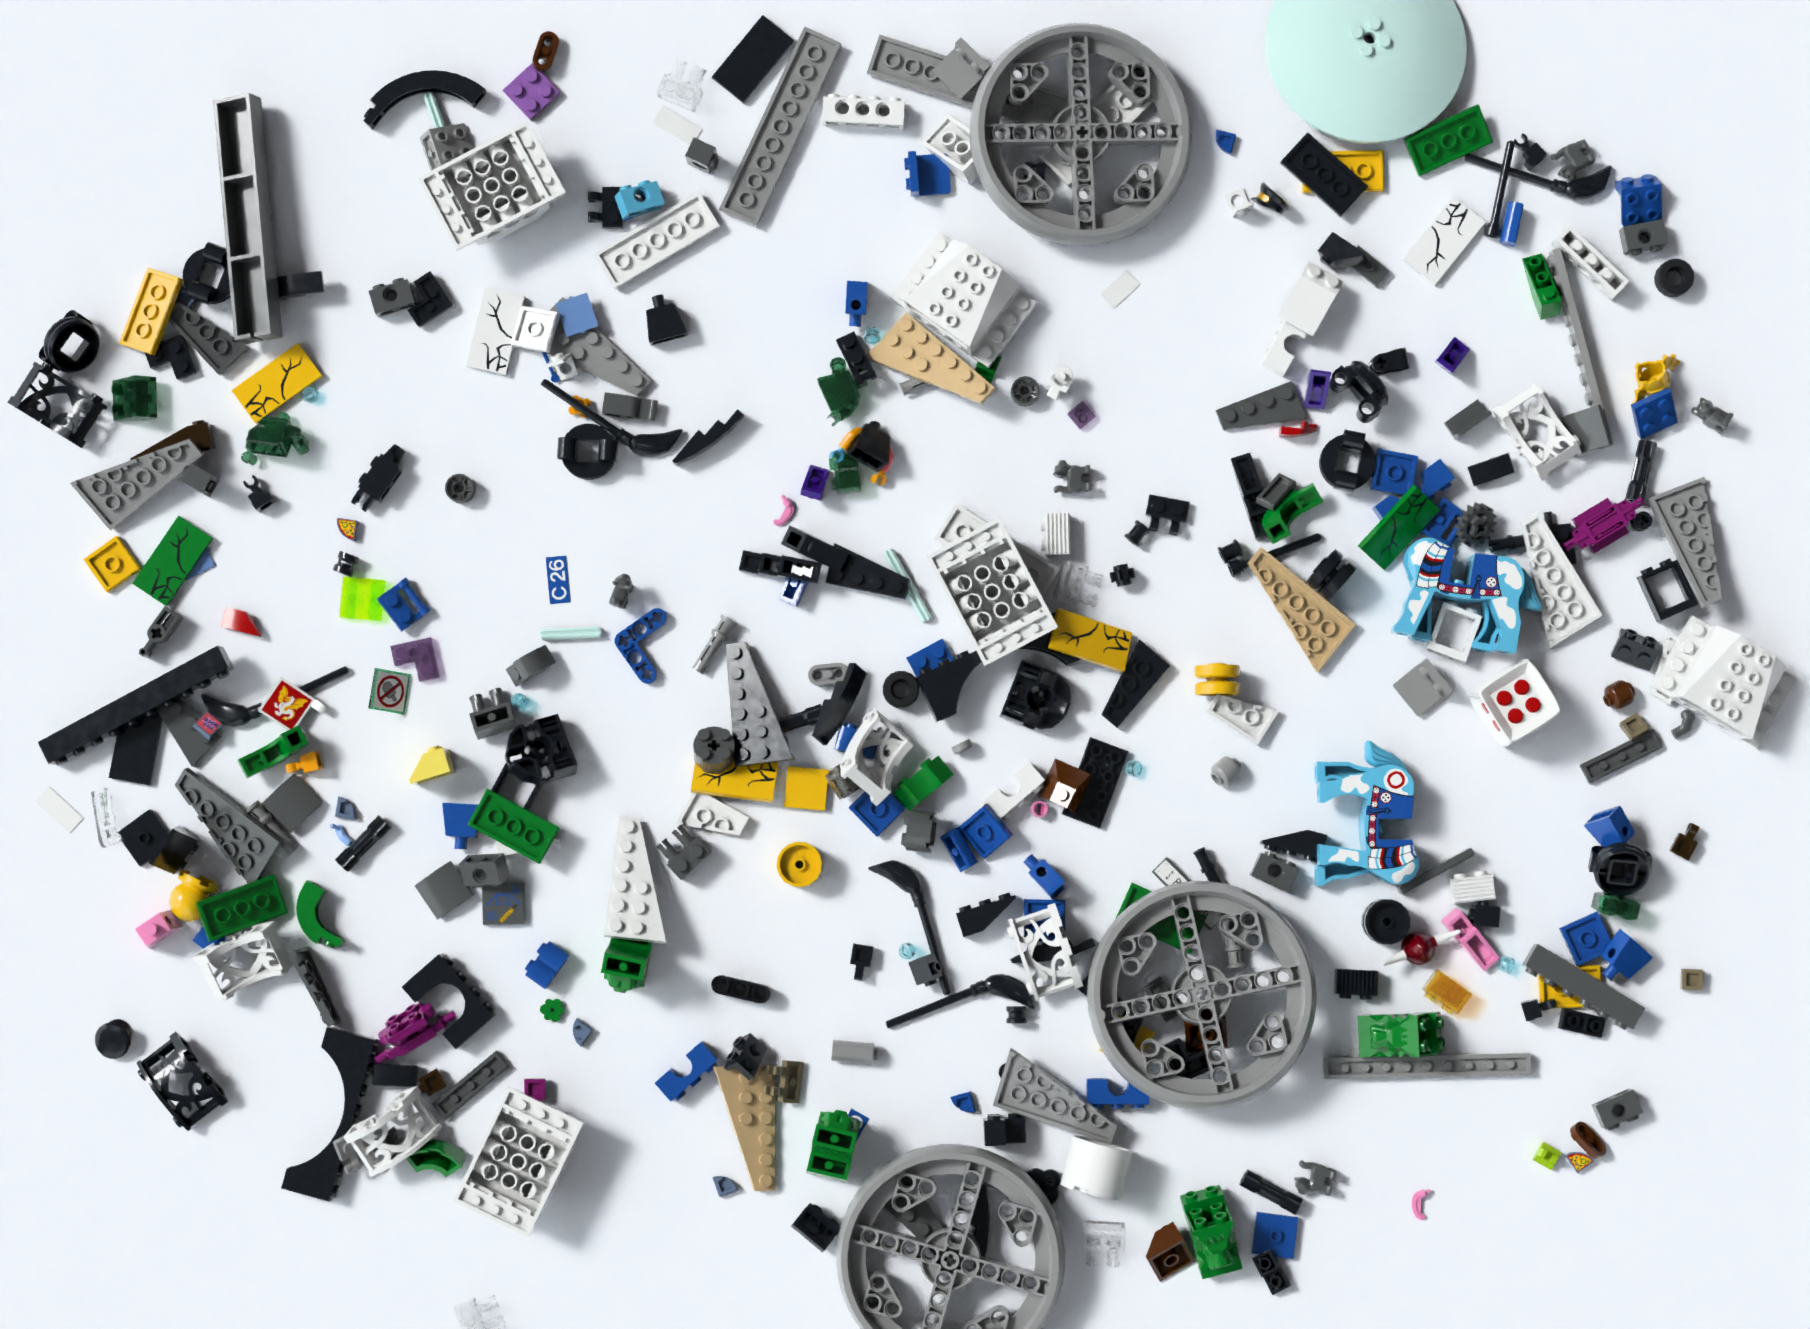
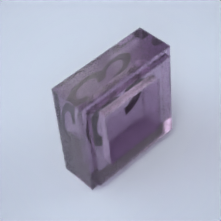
M1083 401L1067 413V416L1079 430L1096 417Z

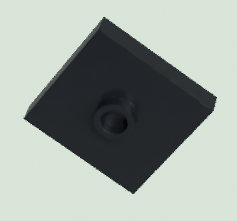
M149 809L118 831L116 835L137 864L142 867L154 856L168 836V832L153 811Z

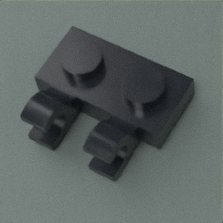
M602 187V193L588 192L589 203L602 202V213L588 212V223H602V229H623V219L615 200V195L620 191L621 187Z
M1149 494L1145 513L1146 516H1151L1149 530L1157 532L1159 519L1171 520L1169 534L1177 536L1180 522L1186 523L1190 502Z

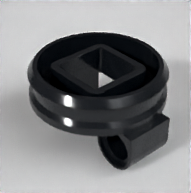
M207 242L205 248L196 251L188 258L183 268V282L188 291V298L208 306L209 304L224 302L230 298L225 247ZM206 263L224 269L217 289L199 282Z
M70 310L63 319L54 323L48 330L44 339V346L39 351V358L58 372L61 370L67 373H75L84 370L95 360L100 347L98 332L92 326L93 323L75 310ZM74 332L84 340L72 357H69L61 351V348Z
M1352 361L1350 366L1344 368L1341 365L1333 372L1329 383L1331 390L1336 393H1342L1349 388L1360 401L1356 412L1357 419L1360 422L1369 423L1379 416L1382 406L1388 404L1389 395L1381 379L1368 365L1361 361ZM1341 378L1345 383L1339 384L1335 379ZM1368 408L1372 413L1365 414L1362 409Z
M581 424L572 428L565 437H558L557 459L562 460L568 471L578 478L585 480L600 478L611 470L615 462L617 463L618 441L613 440L610 433L599 425ZM579 441L599 442L598 463L577 462Z
M1345 429L1343 435L1333 438L1323 448L1319 458V468L1323 478L1328 484L1333 486V489L1353 493L1355 489L1363 486L1373 475L1376 459L1372 447L1365 441L1366 433ZM1339 450L1359 454L1356 473L1335 470Z
M1627 842L1614 843L1607 847L1593 846L1591 848L1588 869L1589 872L1594 873L1597 885L1604 892L1614 896H1627L1638 892L1647 884L1651 875L1652 856L1648 851ZM1613 862L1630 863V877L1611 875Z

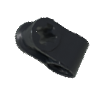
M1399 348L1376 355L1370 360L1369 367L1377 375L1409 369L1410 364L1406 348ZM1375 363H1383V366L1380 368V366H1376Z

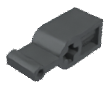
M605 392L602 414L655 421L658 400Z
M164 606L147 631L149 641L144 648L139 650V654L146 658L150 657L157 643H166L184 618ZM157 630L162 634L161 638L155 634Z

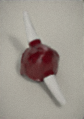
M1458 929L1432 937L1422 932H1411L1403 938L1401 951L1383 961L1381 965L1386 966L1403 960L1416 965L1426 964L1432 959L1435 947L1460 934L1461 930Z

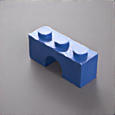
M703 1041L685 1055L692 1064V1070L689 1075L679 1076L672 1069H669L654 1083L670 1102L673 1099L676 1101L680 1100L686 1094L684 1090L689 1085L693 1088L702 1080L699 1077L705 1071L709 1074L713 1070V1066H717L715 1062L718 1058Z
M1086 1078V1101L1096 1108H1103V1104H1111V1108H1124V1104H1132V1108H1144V1104H1149V1096L1133 1087L1129 1082H1127V1088L1122 1094L1115 1095L1108 1089L1107 1078Z

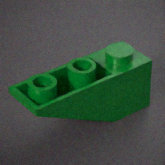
M1542 253L1522 258L1533 302L1540 320L1560 315L1562 300Z

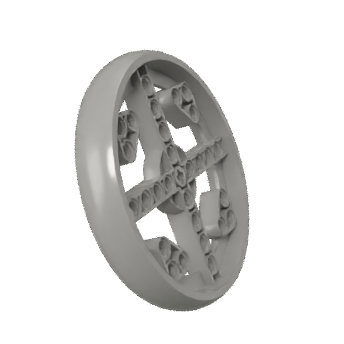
M1067 23L1054 25L1031 33L1014 43L997 58L985 74L974 98L970 116L969 133L972 159L979 179L989 197L1011 221L1022 229L1045 240L1064 245L1093 246L1123 239L1146 227L1163 212L1176 195L1185 176L1191 153L1192 133L1189 110L1183 92L1172 72L1151 49L1137 39L1116 29L1097 24ZM1073 50H1079L1082 57H1075ZM1067 54L1069 107L1059 112L1053 123L999 124L1007 95L1012 105H1022L1042 85L1048 76L1047 66L1040 62L1051 57ZM1088 54L1101 56L1116 62L1108 72V80L1133 104L1140 105L1151 95L1156 105L1160 122L1108 123L1104 114L1090 105ZM1074 70L1081 71L1083 77L1077 78L1074 75ZM1114 70H1120L1123 77H1117L1114 74ZM1134 70H1140L1143 73V77H1137ZM1013 71H1020L1022 78H1016L1013 75ZM1033 71H1040L1043 77H1035ZM1075 90H1080L1084 97H1076ZM1135 90H1141L1144 97H1138L1135 94ZM1014 91L1022 92L1023 98H1016ZM1081 110L1084 113V118L1077 117L1075 111ZM1102 130L1105 133V138L1098 137L1096 131ZM1117 130L1124 131L1125 138L1118 137ZM1137 130L1144 131L1145 138H1140L1137 135ZM1157 130H1163L1166 135L1165 138L1159 137ZM1001 131L1005 138L1002 140L998 139L995 132ZM1016 131H1021V132H1023L1024 135H1025V138H1024V139H1019V138H1017L1015 132H1016ZM1036 131H1042L1045 134V138L1039 139L1036 136ZM1056 131L1064 132L1065 138H1058ZM1078 131H1082L1081 134H1085V136L1080 138V135H1077ZM1109 145H1162L1155 172L1148 163H1141L1114 191L1113 200L1122 207L1111 212L1095 215L1093 162L1105 154ZM1053 146L1062 159L1071 163L1073 215L1059 213L1045 207L1053 198V189L1028 165L1022 164L1017 166L1011 175L1004 162L1001 147ZM1077 151L1085 152L1086 158H1079ZM1139 170H1144L1147 173V178L1140 177ZM1078 171H1084L1087 174V179H1081L1078 176ZM1017 172H1024L1027 178L1025 180L1019 179ZM1140 190H1144L1148 193L1147 199H1144L1140 196ZM1079 191H1085L1088 199L1080 198ZM1119 191H1126L1128 199L1121 198ZM1018 192L1026 193L1027 200H1021L1018 197ZM1038 192H1045L1048 197L1047 200L1040 199ZM1080 211L1087 212L1089 219H1082Z
M1189 881L1168 885L1146 894L1129 905L1118 915L1101 938L1094 953L1088 976L1087 1003L1091 1026L1096 1040L1110 1064L1127 1082L1147 1096L1160 1102L1186 1109L1211 1110L1235 1106L1249 1101L1273 1087L1289 1072L1303 1052L1310 1037L1316 1013L1317 990L1312 962L1305 945L1291 923L1277 909L1259 896L1233 885L1213 881ZM1179 909H1186L1189 916L1185 919L1180 918L1177 915ZM1193 911H1212L1226 914L1220 919L1218 924L1220 932L1247 950H1258L1264 938L1274 951L1281 967L1227 978L1220 969L1205 964ZM1246 915L1252 916L1254 924L1251 926L1245 925L1243 917ZM1173 916L1185 969L1174 979L1171 991L1117 1002V984L1121 968L1125 976L1129 978L1137 976L1156 947V937L1152 933L1145 931L1157 922ZM1231 920L1234 928L1226 930L1223 927V922ZM1184 929H1191L1193 937L1190 939L1184 938L1182 931ZM1256 936L1259 939V944L1256 946L1250 945L1248 937ZM1145 937L1153 941V945L1149 948H1145L1141 944V940ZM1129 942L1132 944L1133 949L1130 952H1124L1121 949V944ZM1189 949H1195L1198 952V957L1190 959L1187 957L1186 952ZM1129 962L1137 965V970L1133 973L1128 972L1125 968ZM1194 969H1199L1202 971L1203 977L1196 980L1192 977L1191 972ZM1286 972L1289 980L1281 982L1278 979V973ZM1265 976L1268 979V985L1265 987L1260 986L1257 983V978ZM1243 980L1247 982L1248 989L1240 991L1237 988L1238 981ZM1217 986H1226L1228 993L1224 996L1219 995L1216 991ZM1286 987V1009L1283 1020L1276 1012L1267 1013L1247 1044L1248 1053L1253 1057L1260 1058L1247 1068L1230 1074L1218 1021L1228 1013L1233 998ZM1199 990L1207 992L1204 1000H1201L1200 997L1197 998L1196 995L1199 993ZM1178 994H1184L1187 997V1002L1185 1004H1178L1175 997ZM1157 999H1165L1167 1006L1164 1009L1157 1008L1155 1005ZM1137 1003H1144L1147 1010L1144 1013H1138L1135 1010V1005ZM1118 1007L1126 1010V1015L1122 1018L1117 1017L1114 1013ZM1203 1010H1209L1212 1013L1210 1020L1202 1019L1201 1012ZM1176 1011L1186 1022L1198 1025L1211 1079H1190L1177 1076L1183 1071L1185 1066L1181 1056L1154 1039L1144 1040L1139 1051L1127 1035L1122 1022ZM1275 1017L1278 1021L1277 1027H1269L1267 1018ZM1208 1030L1215 1031L1217 1034L1216 1040L1209 1041L1205 1033ZM1274 1037L1282 1039L1283 1045L1281 1048H1275L1272 1045ZM1253 1042H1260L1262 1044V1051L1259 1053L1254 1052L1251 1049V1044ZM1148 1043L1153 1044L1156 1048L1155 1053L1147 1054L1144 1051V1046ZM1214 1050L1219 1051L1222 1055L1221 1060L1213 1061L1210 1053ZM1176 1059L1181 1063V1068L1179 1070H1172L1169 1062ZM1151 1064L1159 1065L1160 1073L1157 1075L1151 1074L1149 1066ZM1223 1071L1226 1074V1080L1218 1082L1215 1079L1216 1072Z
M962 1144L930 1145L914 1149L890 1160L876 1170L856 1192L848 1205L838 1233L836 1247L838 1282L846 1306L860 1329H904L892 1319L900 1316L903 1302L886 1272L877 1270L872 1273L870 1280L868 1278L866 1266L867 1246L920 1262L924 1276L933 1284L921 1329H941L951 1290L965 1287L975 1278L1024 1291L1028 1294L1021 1307L1010 1319L1008 1309L1003 1305H997L969 1320L965 1325V1329L971 1326H976L979 1329H1042L1055 1308L1063 1285L1065 1272L1064 1239L1060 1223L1047 1196L1039 1185L1016 1164L998 1154L975 1146ZM943 1174L964 1175L949 1228L939 1229L925 1240L873 1225L880 1210L891 1198L893 1208L898 1212H904L932 1197L936 1192L937 1183L931 1176ZM976 1174L979 1177L978 1182L970 1183L967 1179L968 1175ZM909 1176L912 1178L913 1184L905 1186L901 1179ZM982 1181L999 1189L1009 1198L1000 1202L998 1214L1013 1242L1019 1247H1025L1033 1239L1035 1249L1034 1271L981 1256L979 1245L968 1233ZM924 1182H929L933 1185V1189L926 1192L922 1189L921 1185ZM967 1193L973 1196V1201L965 1203L961 1197ZM899 1196L905 1197L907 1204L904 1206L898 1205L896 1198ZM1010 1205L1014 1211L1012 1214L1006 1215L1002 1212V1208ZM1025 1211H1030L1034 1217L1026 1221L1022 1218V1214ZM958 1214H965L968 1220L965 1223H959L956 1220V1216ZM866 1231H873L876 1238L868 1240L864 1234ZM1024 1231L1028 1234V1238L1020 1241L1016 1234ZM953 1234H959L962 1237V1241L960 1243H953L950 1237ZM893 1237L896 1240V1244L888 1246L884 1241L885 1238ZM908 1242L914 1243L916 1250L912 1252L907 1251L905 1244ZM932 1248L936 1251V1255L932 1258L927 1257L925 1250ZM949 1254L954 1255L953 1259L956 1261L952 1260V1263H948V1259L945 1256L948 1257ZM973 1260L976 1262V1267L968 1269L965 1266V1262ZM987 1266H994L997 1271L995 1274L989 1275L985 1272V1268ZM1012 1271L1017 1277L1015 1280L1009 1281L1005 1278V1274ZM947 1274L951 1280L948 1283H942L939 1280V1276ZM875 1277H882L885 1283L882 1286H877L873 1279ZM1033 1277L1037 1283L1030 1287L1026 1285L1025 1280ZM941 1294L944 1296L945 1301L943 1303H936L933 1297ZM876 1297L879 1300V1304L876 1306L870 1305L868 1298ZM896 1303L899 1306V1310L895 1312L890 1311L888 1304ZM1002 1312L1005 1314V1319L998 1321L994 1318V1314ZM935 1314L939 1317V1321L931 1323L928 1320V1316Z

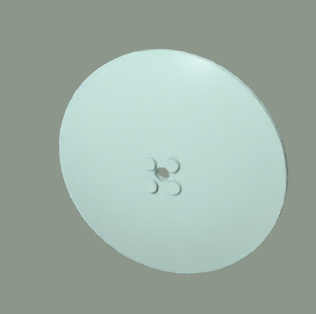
M1275 0L1265 29L1264 41L1267 66L1272 81L1283 100L1295 114L1313 128L1348 142L1363 144L1390 142L1402 139L1423 129L1434 121L1451 102L1459 88L1466 65L1467 44L1465 29L1453 0ZM1371 35L1374 38V43L1369 44L1365 42L1364 36Z

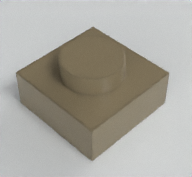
M1638 713L1633 714L1619 724V727L1630 741L1635 740L1649 730V727Z
M1681 969L1680 989L1703 990V970Z

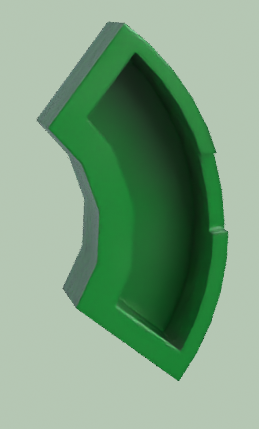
M939 756L933 760L930 758L926 759L920 764L922 769L910 779L906 776L897 783L899 788L893 793L908 811L913 809L954 775Z
M433 1139L407 1157L406 1160L416 1172L432 1169L447 1177L463 1166L467 1155L449 1142Z

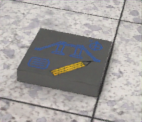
M503 883L498 887H492L491 885L482 886L483 925L525 924L524 883Z

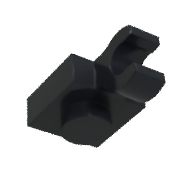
M853 943L850 964L856 965L854 980L862 981L864 966H871L873 946Z

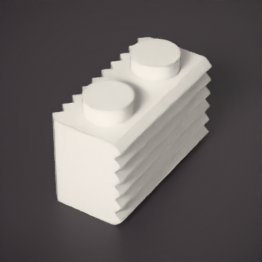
M1046 513L1044 519H1041V531H1045V539H1041V551H1045V556H1070V513Z
M1487 871L1474 872L1475 876L1467 877L1466 873L1454 874V879H1449L1452 904L1496 899L1493 874L1487 875Z

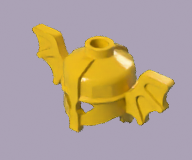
M1664 354L1663 359L1656 362L1636 363L1635 377L1639 389L1634 391L1635 400L1633 403L1665 388L1670 390L1671 381L1667 369L1674 371L1680 363V360L1676 359L1675 354H1671L1669 357Z

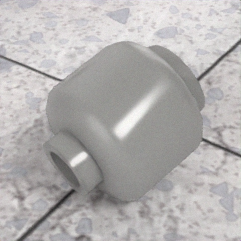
M1224 756L1212 766L1211 778L1218 786L1229 787L1241 777V764L1236 758Z

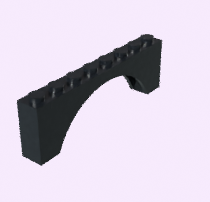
M1052 631L1018 648L1049 654L1066 666L1081 660L1080 658L1049 649ZM968 650L956 655L958 658L950 662L949 659L939 662V667L931 670V667H927L919 671L920 675L916 679L936 723L957 713V702L961 688L969 674L982 662L977 651L969 653Z
M332 1026L326 1027L321 1048L333 1059L342 1078L345 1098L342 1119L334 1137L318 1155L305 1163L290 1166L286 1169L281 1189L328 1202L333 1197H337L340 1187L337 1185L338 1178L343 1176L345 1165H342L343 1161L339 1160L333 1141L344 1136L354 1125L355 1118L360 1116L362 1110L360 1100L361 1097H365L368 1085L365 1082L367 1076L370 1077L373 1071L371 1061L373 1056H376L378 1053L379 1045L376 1044L378 1039Z

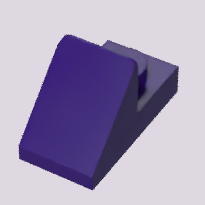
M1454 337L1434 362L1447 373L1452 374L1470 351V348Z
M1310 370L1307 376L1304 407L1325 409L1331 372Z
M810 465L800 495L821 500L830 470Z

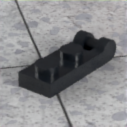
M854 331L836 339L837 345L858 386L864 385V382L870 379H877V375Z

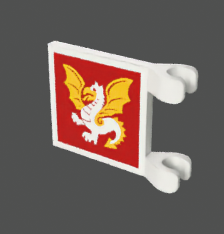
M280 677L258 711L286 730H290L299 725L310 707L323 714L327 710V706L283 677ZM302 730L307 739L309 734Z

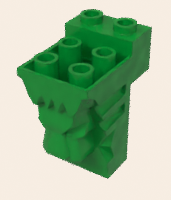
M611 938L604 953L601 973H604V979L608 981L609 986L613 987L614 991L626 993L627 990L645 986L653 946L652 942Z
M1440 1012L1357 1016L1359 1057H1423L1442 1054V1050L1445 1049V1039L1442 1037L1441 1029L1444 1028V1018Z
M835 1110L833 1113L820 1112L812 1140L806 1174L847 1183L861 1121L849 1117L847 1112Z
M1212 1185L1199 1191H1189L1184 1195H1180L1202 1280L1243 1269L1233 1229L1234 1222L1220 1185Z

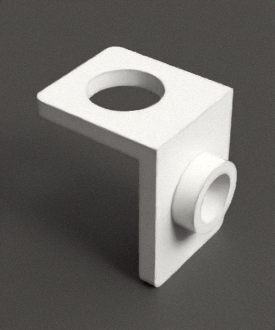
M1243 188L1224 196L1232 217L1247 215L1254 205L1253 201L1248 202ZM1235 195L1241 196L1243 199L1242 205L1234 206L1231 203V198Z
M563 353L551 356V360L546 364V368L555 366L560 380H565L579 374L571 353L565 355ZM562 363L571 365L572 370L569 374L562 372Z

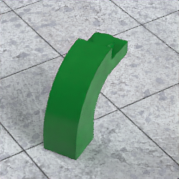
M1314 483L1296 492L1293 489L1274 511L1270 509L1266 511L1262 519V525L1272 544L1291 535L1289 527L1296 517L1323 503V499Z
M298 725L280 734L277 739L237 761L248 779L282 763L304 749L309 743Z
M306 880L299 893L296 906L297 919L301 929L316 944H320L322 939H325L324 943L335 949L336 946L342 947L346 940L328 930L321 923L318 914L319 905L328 890L311 880Z

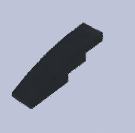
M315 271L279 276V299L287 300V298L325 292L323 272Z
M737 409L725 424L717 420L705 435L698 430L672 460L673 464L678 466L714 446L737 426L744 418V414Z
M1251 453L1231 458L1236 481L1255 540L1267 537L1268 535L1262 525V519L1268 508L1256 503V498L1263 491Z
M743 550L739 571L818 584L822 563L784 555L760 554Z
M849 663L844 680L836 681L831 699H824L812 733V736L822 745H827L838 731L860 692L867 673L856 663Z
M1092 938L1074 947L1071 941L1068 940L1073 955L1096 946ZM1044 942L1034 948L1032 958L1036 962L1050 961L1062 948L1061 946L1051 948L1050 945ZM1020 954L1010 959L1011 963H1023Z
M982 1183L970 1225L976 1226L973 1238L979 1245L981 1256L985 1257L989 1234V1205L986 1185Z

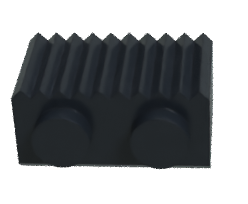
M1335 969L1334 994H1339V998L1351 999L1352 995H1360V999L1372 1000V996H1378V971Z

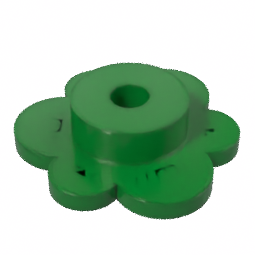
M547 999L545 1004L540 1007V1012L544 1014L545 1020L551 1019L557 1022L560 1020V1014L564 1013V1008L561 1007L562 1002L559 999H554L553 1001Z

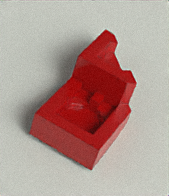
M1302 421L1300 428L1281 426L1278 437L1308 435L1316 432L1318 425Z
M226 607L221 627L258 637L262 635L254 623V617L249 615L248 612Z

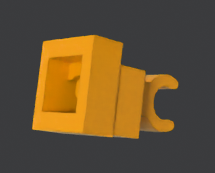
M318 751L306 753L300 756L301 761L285 765L287 773H293L302 769L304 773L323 770Z

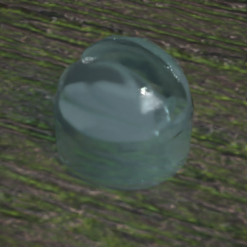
M868 327L864 332V341L869 344L878 343L880 341L879 329L877 327Z
M306 387L302 392V398L307 403H315L319 399V392L314 387ZM314 391L315 394L305 397V394Z
M516 693L511 698L512 706L517 711L522 710L529 702V699L521 693Z
M1130 760L1125 764L1126 769L1124 771L1127 775L1138 777L1141 774L1142 764L1140 761Z
M906 942L899 947V955L903 959H911L916 954V947L912 943ZM907 945L912 953V955L910 956L906 948Z
M1503 956L1499 959L1501 964H1497L1500 971L1510 974L1514 968L1515 960L1512 957Z

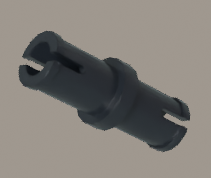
M1507 535L1506 538L1488 541L1489 547H1492L1489 549L1491 553L1503 550L1514 551L1515 548L1526 547L1523 535L1513 537L1512 535Z
M1205 847L1194 851L1193 854L1202 868L1200 870L1202 874H1205L1208 881L1224 883L1215 868V862L1212 863Z

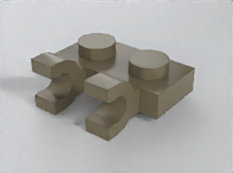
M782 1060V1066L766 1065V1073L781 1076L779 1087L764 1086L763 1094L778 1096V1102L799 1103L804 1062Z

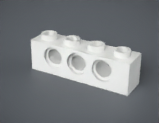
M828 94V97L823 96L822 125L903 130L905 101L895 97L889 98V100H881L877 96L860 99L858 95H849L848 98H843L838 94ZM846 106L849 111L846 114H841L838 112V108ZM861 107H866L869 109V113L860 115L858 110ZM886 108L890 113L887 116H880L878 111Z
M1569 225L1552 243L1556 249L1560 248L1562 255L1610 300L1629 282L1622 273L1572 226Z

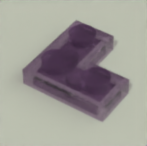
M431 637L390 646L395 667L415 662L419 682L440 678Z

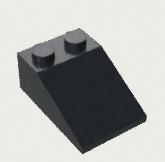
M179 825L170 831L149 861V864L176 874L177 871L184 870L188 864L185 860L189 854L193 856L200 847L197 844L200 839Z

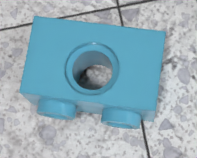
M645 180L638 183V186L635 187L626 185L621 187L620 191L615 195L622 219L660 210L665 204L657 181L650 182ZM635 195L641 196L643 202L638 201Z

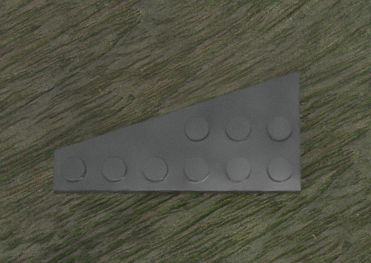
M185 768L175 783V787L188 805H192L201 823L204 822L210 830L208 833L226 858H230L233 862L236 872L242 875L247 883L260 879L283 840L190 768Z

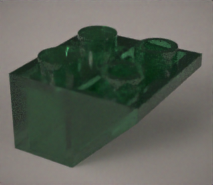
M133 375L112 381L113 421H140L157 418L156 377Z

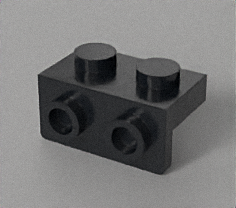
M1621 628L1619 637L1611 652V657L1650 671L1659 653V642L1653 637L1641 636L1632 629L1625 630Z
M749 1033L743 1037L739 1036L733 1042L734 1047L726 1058L727 1062L724 1069L728 1071L735 1067L745 1078L751 1080L755 1077L767 1048Z
M809 1203L791 1225L794 1230L822 1253L838 1235L840 1230L839 1224L835 1219L828 1218L819 1206Z

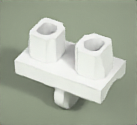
M1061 366L1052 375L1048 382L1051 387L1047 396L1058 401L1062 392L1066 393L1073 377L1069 367Z

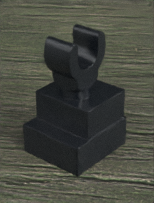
M1522 133L1521 138L1524 142L1520 144L1516 139L1513 142L1516 148L1524 152L1522 155L1526 160L1524 166L1529 171L1543 161L1547 154L1537 142L1530 147L1527 136Z
M252 475L254 484L248 485L246 481H243V484L253 492L248 495V498L255 510L260 513L277 501L271 493H265L259 487L258 478Z
M1537 998L1521 1002L1526 1022L1542 1017L1541 1011L1557 1007L1554 998L1538 1003Z

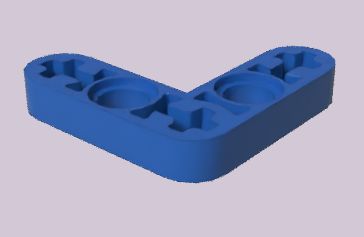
M654 608L619 632L614 639V643L639 680L645 684L653 683L656 680L657 672L637 643L666 623L667 615L660 608ZM655 612L657 614L662 613V621L660 623L658 621L653 622L654 628L650 629L649 624L644 619L648 617V620L651 621L654 618L653 614ZM638 624H644L647 628L646 633L643 635L636 634L635 627ZM631 629L632 634L637 640L634 641L633 638H630L627 641V646L619 645L620 637H628L630 634L627 631ZM634 652L641 654L642 659L637 664L630 661V655ZM645 661L647 662V665L644 666L646 670H652L653 672L650 680L642 678L644 672L641 668L639 671L635 669L642 666Z

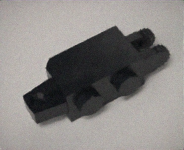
M394 444L384 455L381 453L379 457H374L370 463L371 469L360 477L358 481L360 483L358 486L359 490L352 498L351 503L356 505L364 493H367L370 496L362 506V510L366 512L375 500L380 503L383 501L402 474L401 467L399 466L405 454L402 448Z

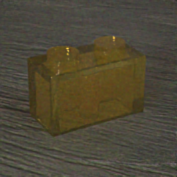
M1436 969L1421 989L1425 992L1424 997L1433 1003L1435 1001L1441 1003V1009L1450 1015L1452 1013L1459 1014L1472 996V993Z

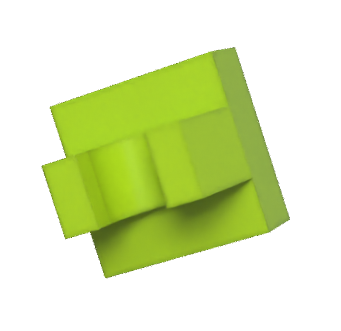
M1541 1142L1532 1160L1552 1170L1562 1152Z

